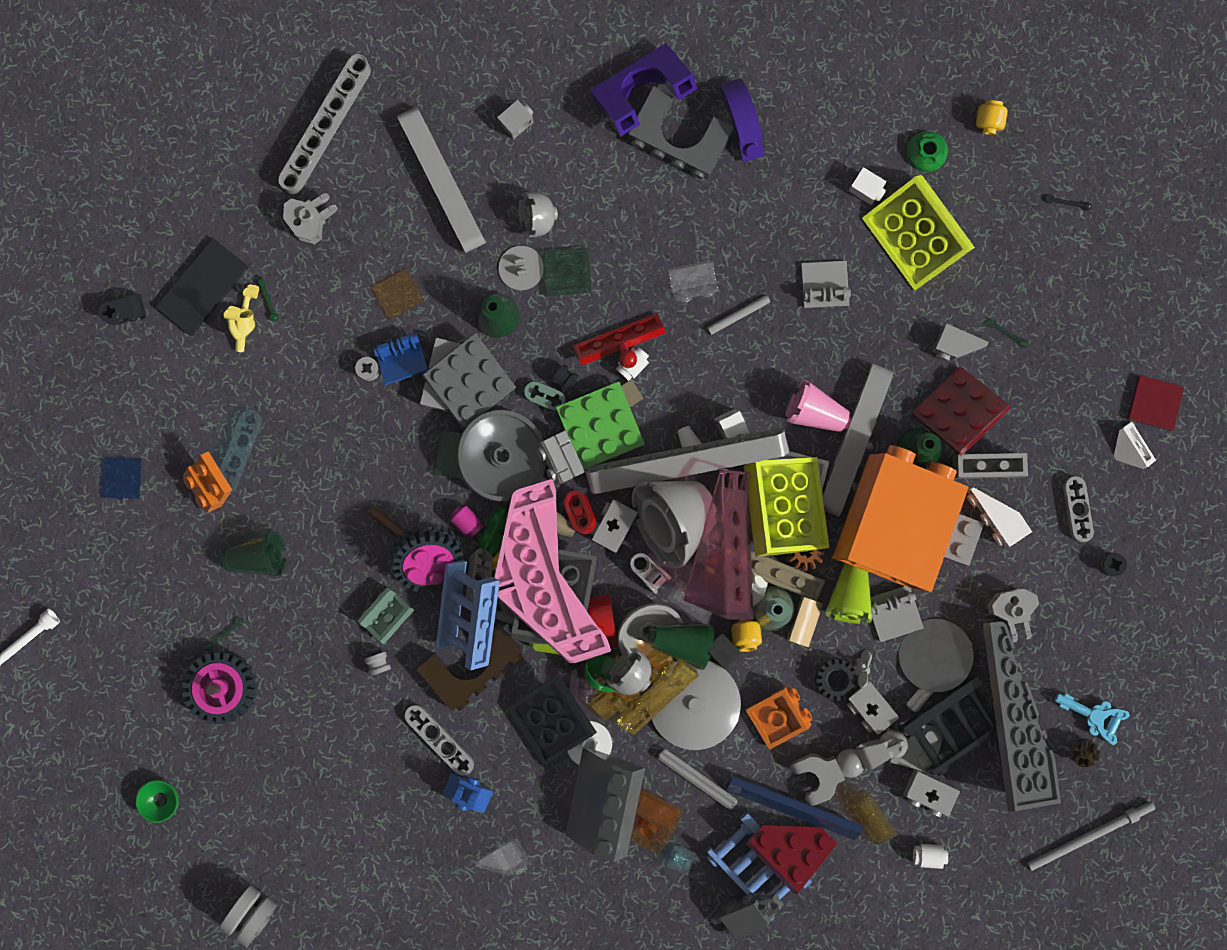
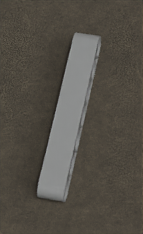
M355 54L349 58L279 176V184L287 193L297 194L302 190L368 79L371 68L363 55ZM358 64L365 65L361 71H355V66ZM346 83H353V87L350 90H343ZM335 102H342L341 107L336 110L332 109V105ZM330 121L328 128H320L322 122ZM319 140L315 148H309L311 141ZM301 159H307V164L304 167H298L297 165ZM296 178L293 186H286L288 179Z
M416 106L398 115L397 118L465 253L485 244L486 242L418 107Z
M873 363L868 371L869 376L867 375L851 416V423L845 431L822 492L825 512L837 517L840 516L894 374V371Z

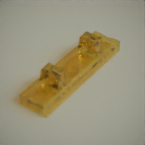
M656 649L646 656L652 667L649 679L650 684L659 682L663 678L661 675L676 664L672 657ZM616 691L602 692L590 704L606 721L617 711L621 713L626 709V704L641 691L633 695H624Z
M680 660L672 668L669 666L662 671L663 677L640 698L635 696L630 701L631 706L617 718L618 725L635 735L699 676L696 669L689 666L683 660Z

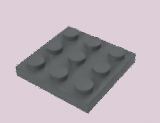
M476 333L469 336L421 375L462 429H465L472 420L487 412L516 388Z

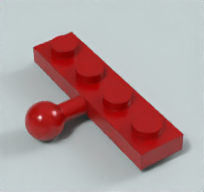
M655 313L573 346L581 366L620 351L619 362L624 368L629 369L636 365L637 355L628 348L666 332L658 313Z

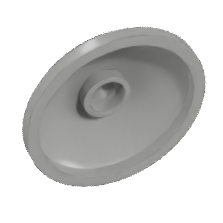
M660 603L642 605L630 612L618 630L617 642L622 655L625 653L628 656L632 653L629 649L637 648L647 657L651 667L671 659L672 657L651 648V643L647 641L650 628L654 629L655 625L683 624L679 614L673 608Z

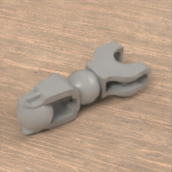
M891 730L882 734L879 739L859 744L856 749L849 748L843 750L837 758L835 756L824 758L819 754L811 753L792 762L790 768L795 774L812 772L819 778L818 786L805 796L806 804L814 806L831 799L838 783L845 780L844 777H857L863 772L864 768L866 771L872 770L889 759L895 760L904 756L908 743L902 733Z

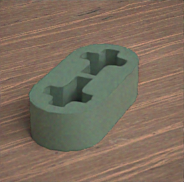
M530 382L525 387V396L530 402L551 411H557L556 407L559 404L552 407V402L546 399L547 395L552 398L559 395V400L562 401L561 405L566 403L563 393L539 382ZM535 386H538V391L543 393L544 396L536 395L534 398H531L529 389H534Z

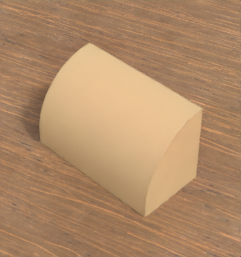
M801 597L787 640L809 647L823 606L822 603Z

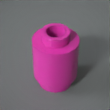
M459 505L450 514L453 517L450 522L464 536L467 535L470 539L483 527L480 523L481 520L467 506L462 508Z

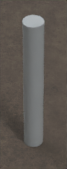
M764 295L708 326L707 329L713 335L770 303L767 295Z

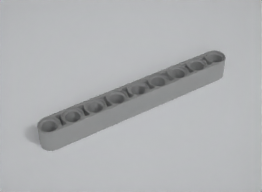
M777 428L599 464L587 468L585 472L591 493L597 494L633 487L642 482L663 481L779 458L787 455L789 448L784 429Z

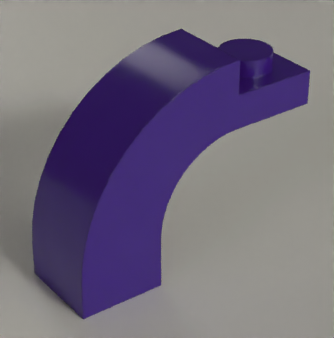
M740 78L720 84L723 103L735 129L741 160L746 162L765 156L758 117L745 83Z

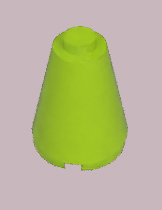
M846 563L844 564L826 608V616L829 617L831 613L835 615L834 620L853 624H860V620L866 619V624L871 623L872 610L869 574L867 571Z

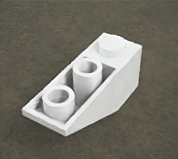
M975 488L968 489V501L974 508L978 507L982 513L980 515L982 522L987 527L990 526L995 532L993 538L998 545L1010 547L1032 532L1019 512Z

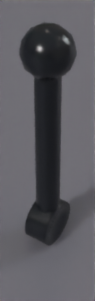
M1051 194L1045 197V202L1048 204L1052 202L1082 207L1086 211L1092 208L1090 202L1080 203L1054 198Z

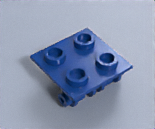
M410 333L408 336L402 337L401 340L396 338L397 342L390 340V344L388 342L381 345L378 344L376 348H373L375 356L378 358L385 385L428 370L418 334L412 335Z

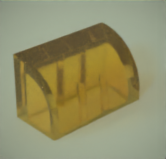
M868 792L849 804L874 844L884 843L897 836L885 815Z

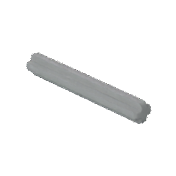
M663 749L660 752L658 759L729 810L735 807L737 800L732 795L668 750Z

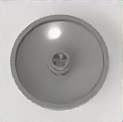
M679 660L670 664L654 681L649 697L651 719L658 732L668 742L688 750L707 749L722 742L734 729L741 708L740 694L734 679L723 667L711 660L708 661L704 670L696 669Z

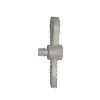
M864 650L861 654L860 675L858 678L860 688H865L868 684L869 665L872 660V654L869 650Z

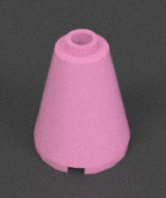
M802 380L798 384L797 388L800 391L796 395L793 393L785 414L788 417L786 422L841 432L843 429L846 430L849 427L852 418L849 416L850 412L809 381Z

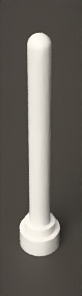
M50 609L44 611L35 626L0 653V665L44 629H53L58 625L60 620L56 614Z

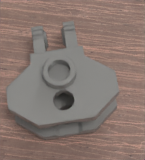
M327 193L320 195L312 202L310 200L303 202L291 198L284 203L283 219L300 241L315 245L322 240V228L326 223L325 220L338 209L336 205H330L322 212H318L317 208L326 203L330 198Z
M1014 589L996 593L987 604L989 614L1006 622L1013 642L1018 640L1015 628L1017 623L1021 624L1024 638L1026 640L1031 639L1032 634L1029 621H1031L1030 615L1039 605L1037 595L1025 589Z

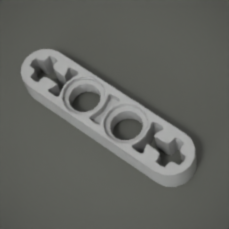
M412 705L406 710L405 720L455 773L464 776L473 770L474 760L422 706ZM411 710L415 712L419 710L421 712L419 717L423 721H425L426 717L430 720L423 725L421 730L418 728L421 723L417 719L411 720ZM430 725L438 729V735L435 738H429L425 733L426 728ZM444 742L453 744L454 751L452 754L447 755L442 752L441 746ZM458 750L462 753L458 757L462 761L466 759L469 761L467 765L468 770L464 768L460 770L458 768L460 763L456 759L453 763L449 760L456 755Z

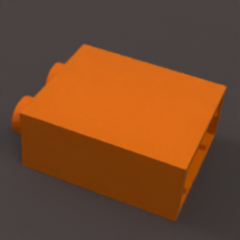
M889 445L887 453L871 454L868 457L833 558L910 589L932 592L969 487L954 481L957 472L955 469L943 464L930 462L928 470L913 464L916 456L915 453L901 447Z

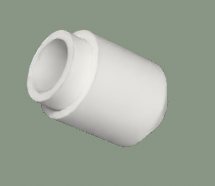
M633 347L630 349L637 355V363L634 367L624 368L618 362L619 366L616 370L628 381L632 377L635 378L649 363L646 360L649 356L640 347L637 350Z
M920 844V846H914L913 863L923 868L943 869L944 864L948 863V851L944 850L943 845Z

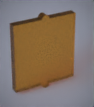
M407 269L372 287L380 301L379 305L384 308L390 320L424 302L417 288L418 284L414 283Z

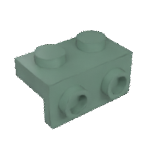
M386 588L377 596L375 602L362 613L358 623L365 627L379 642L385 644L414 609L399 594L390 588Z

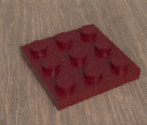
M959 366L912 411V415L962 456L1011 408L1008 403Z

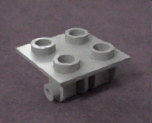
M847 261L801 264L804 308L849 306L851 290L848 288Z
M904 586L870 597L872 619L880 642L924 628L915 603V593L910 588Z

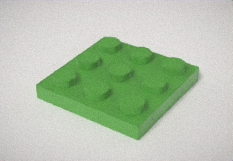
M619 381L556 407L583 469L645 445Z

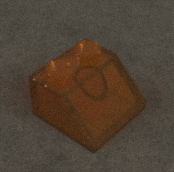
M642 789L630 840L659 855L674 833L683 810Z

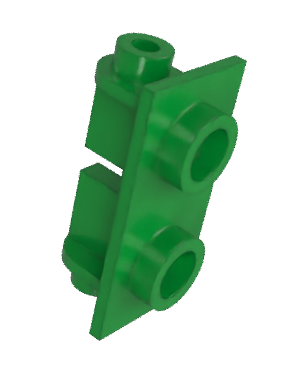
M497 506L490 513L488 519L490 523L487 529L481 532L478 539L480 542L478 547L494 555L496 551L500 550L503 536L498 533L500 530L505 531L508 510Z

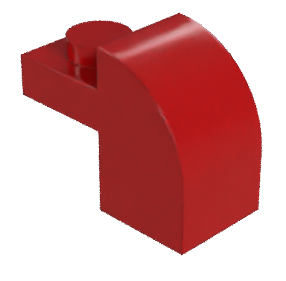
M610 595L590 597L588 605L590 617L606 636L610 648L618 647Z

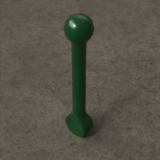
M260 277L258 282L271 314L270 320L276 322L278 315L274 312L263 277Z

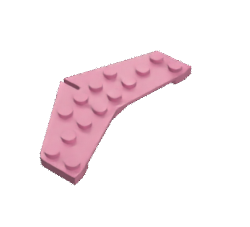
M550 479L516 490L511 498L495 578L500 580L499 589L512 584L514 586L498 591V599L567 662L577 663L610 652L611 649L606 636L597 627L559 572L556 489L553 480Z

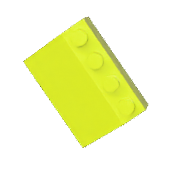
M922 175L915 176L862 218L914 290L975 248Z
M817 457L764 460L744 466L755 557L829 548Z

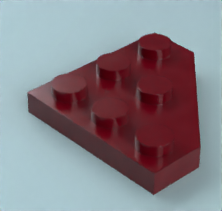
M772 825L760 826L746 842L793 894L801 891L837 845L822 827Z

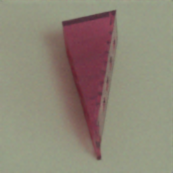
M720 469L683 600L725 619H753L748 489L750 473ZM726 473H730L728 488L724 486V476ZM743 474L741 486L738 489V476Z

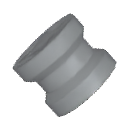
M362 357L356 363V373L363 380L373 381L379 376L380 366L374 359Z
M386 652L364 659L365 664L369 666V676L391 669L390 664L386 661Z

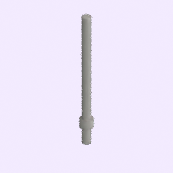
M1151 801L1136 809L1132 807L1124 811V815L1027 862L1030 870L1033 871L1129 822L1133 824L1139 821L1141 816L1155 810V807Z

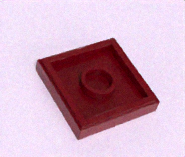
M1141 375L1138 376L1127 420L1167 431H1174L1184 387Z

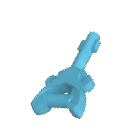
M1058 693L1054 701L1059 703L1060 707L1066 710L1070 708L1087 717L1086 723L1090 726L1088 731L1091 735L1099 734L1106 742L1112 745L1117 743L1115 732L1120 721L1129 717V712L1111 708V704L1106 701L1101 702L1100 706L1094 705L1090 709L1073 701L1074 697L1068 694L1062 695ZM1109 715H1112V718L1105 730L1104 720Z

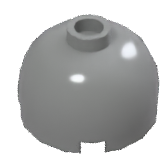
M540 192L522 193L521 196H524V200H519L518 213L520 223L523 220L525 223L526 231H522L523 235L526 238L547 234L553 227L554 220H557V208L553 206L552 201L546 195Z
M637 648L629 649L632 653L628 656L625 653L621 655L608 673L612 677L610 680L606 679V683L620 694L633 695L639 691H645L650 685L651 664L647 657Z

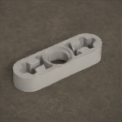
M1074 476L1066 479L1063 484L1070 533L1075 541L1087 542L1094 534L1087 487L1082 478ZM1073 481H1075V484L1080 485V488L1076 490L1077 496L1082 495V499H1075L1071 501L1070 497H1075L1074 490H1070L1069 485H1072ZM1075 503H1080L1084 507V512L1081 516H1076L1072 511ZM1086 518V522H1081L1082 528L1087 529L1084 538L1081 535H1077V530H1080L1081 527L1080 522L1075 523L1074 519Z

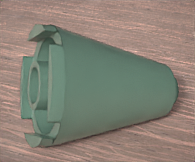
M767 586L764 598L750 609L753 621L758 622L760 627L767 631H779L786 628L792 622L796 611L795 602L791 594L778 586ZM776 605H779V612L775 614L773 609Z

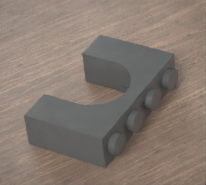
M653 86L637 117L640 125L629 132L631 144L639 149L645 147L651 150V154L656 158L663 159L665 157L671 160V164L678 169L685 167L691 170V174L698 179H709L733 133L734 126L713 117L704 137L698 144L685 149L674 147L665 140L661 131V125L673 103L674 96Z

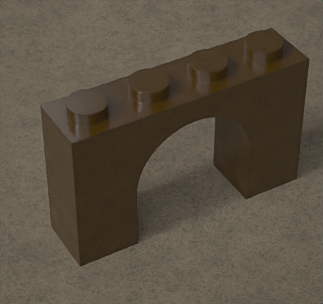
M495 619L489 665L480 676L471 679L458 677L437 654L432 655L416 670L451 711H454L456 708L461 711L470 703L468 698L473 693L478 696L487 688L485 683L491 678L494 681L505 673L502 668L508 663L513 666L522 658L520 653L523 649L515 640H512V636Z

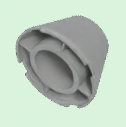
M698 481L642 482L636 485L633 490L632 507H637L639 515L636 523L648 547L662 563L669 562L672 564L671 568L677 569L684 566L718 523L717 507L709 491Z

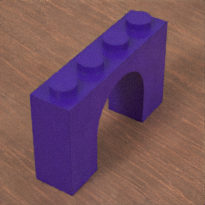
M667 43L590 90L597 107L620 136L640 125L635 110L627 101L631 92L638 86L649 82L664 84L678 101L697 90L693 74Z

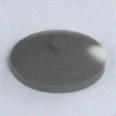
M507 410L487 412L472 420L463 430L456 448L458 471L465 484L482 498L497 502L511 501L512 495L516 490L537 484L541 480L545 471L546 461L540 459L537 453L539 448L537 443L543 441V437L537 427L521 414Z

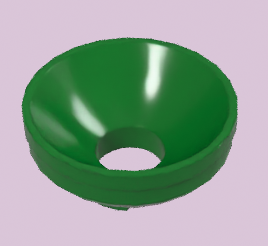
M932 131L916 134L907 146L909 163L915 169L922 172L938 170L945 163L948 155L946 141L938 133ZM933 143L936 147V152L932 155L926 154L923 150L924 144Z
M604 654L589 658L584 666V676L587 682L597 691H615L606 683V679H611L612 676L608 673L617 660ZM594 677H601L605 684H599Z
M154 780L146 783L140 788L136 797L137 811L145 820L153 823L164 822L171 818L179 805L177 790L172 784L163 780ZM163 793L166 795L167 803L165 806H158L155 803L154 798L156 794Z

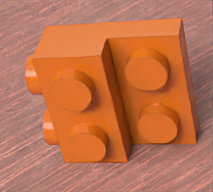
M209 452L201 454L196 464L187 467L183 475L186 487L193 491L196 503L200 508L204 509L206 514L221 507L232 491V488Z
M788 685L746 709L769 750L808 730L812 725L810 722L812 720L810 712L806 708L802 709L798 702L800 700L798 692L794 688L790 689Z

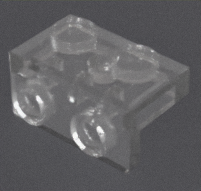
M712 260L668 269L671 290L675 301L687 302L696 296L710 297L714 295V292L719 291Z

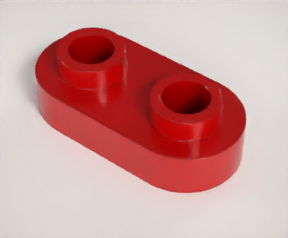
M577 490L569 492L564 499V506L573 529L581 534L592 532L596 526V519L587 496ZM580 501V505L576 507V502ZM588 520L587 525L583 526V523Z

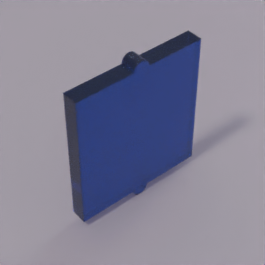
M123 456L120 459L103 458L102 498H118V500H123V498L140 499L142 459H125Z

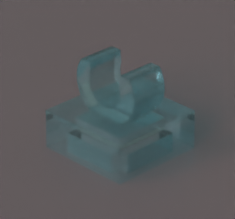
M674 844L666 867L688 875L696 852Z

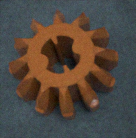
M812 550L808 552L810 554L808 557L805 555L801 556L799 552L792 553L793 556L789 557L787 561L792 562L796 560L793 566L795 569L801 563L802 571H807V563L812 569H815L816 565L813 560L821 563L822 559L817 554H824L825 551Z

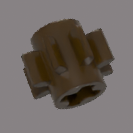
M1082 738L1075 740V744L1071 745L1069 755L1073 756L1072 761L1078 766L1090 767L1094 765L1095 760H1099L1100 751L1096 750L1097 744L1092 740Z

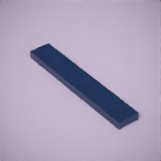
M732 777L727 785V792L855 840L862 833L863 826L740 778Z

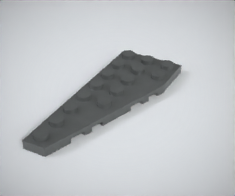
M1006 622L984 623V638L1008 811H1020L1060 804L1061 799L1055 756L1052 749H1048L1045 739L1048 737L1045 729L1041 730L1038 723L1039 712L1028 682H1024L1020 673L1023 670L1021 663L1015 660L1013 648L1015 647Z

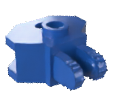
M452 772L442 795L456 803L455 807L463 811L470 809L485 813L494 790L481 784L480 780L475 777H465Z

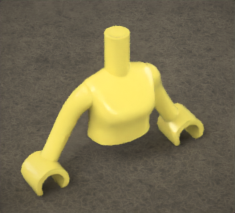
M249 284L244 289V300L241 309L229 306L224 312V318L228 320L229 331L234 339H236L235 351L237 352L244 351L245 337L255 328L253 311L248 309L250 298L257 299L259 287Z

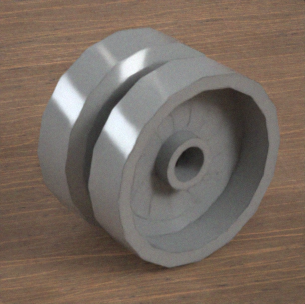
M252 885L239 898L220 926V930L229 936L234 934L240 926H243L237 935V942L246 948L261 933L277 907V903L267 897L256 908L255 905L260 899L261 892Z

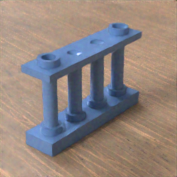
M461 560L448 563L445 566L436 649L440 650L455 646L466 653L465 667L469 670H474L489 665L500 580L495 577L478 581L465 574L467 562ZM464 584L474 590L473 601L463 596ZM461 605L472 611L471 622L460 617ZM458 627L469 632L468 643L457 637Z
M745 811L740 816L742 823L739 830L718 850L714 851L710 845L706 849L709 853L707 858L715 867L720 865L746 894L751 892L754 894L774 874L773 871L767 866L753 881L746 885L738 875L758 857L751 849L732 868L722 859L747 834L755 833L760 827L755 819ZM810 879L805 884L804 888H806L808 885L812 883ZM783 883L774 893L781 899L790 889Z

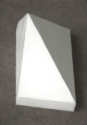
M1132 422L1119 430L1114 458L1117 461L1142 469L1147 468L1156 461Z

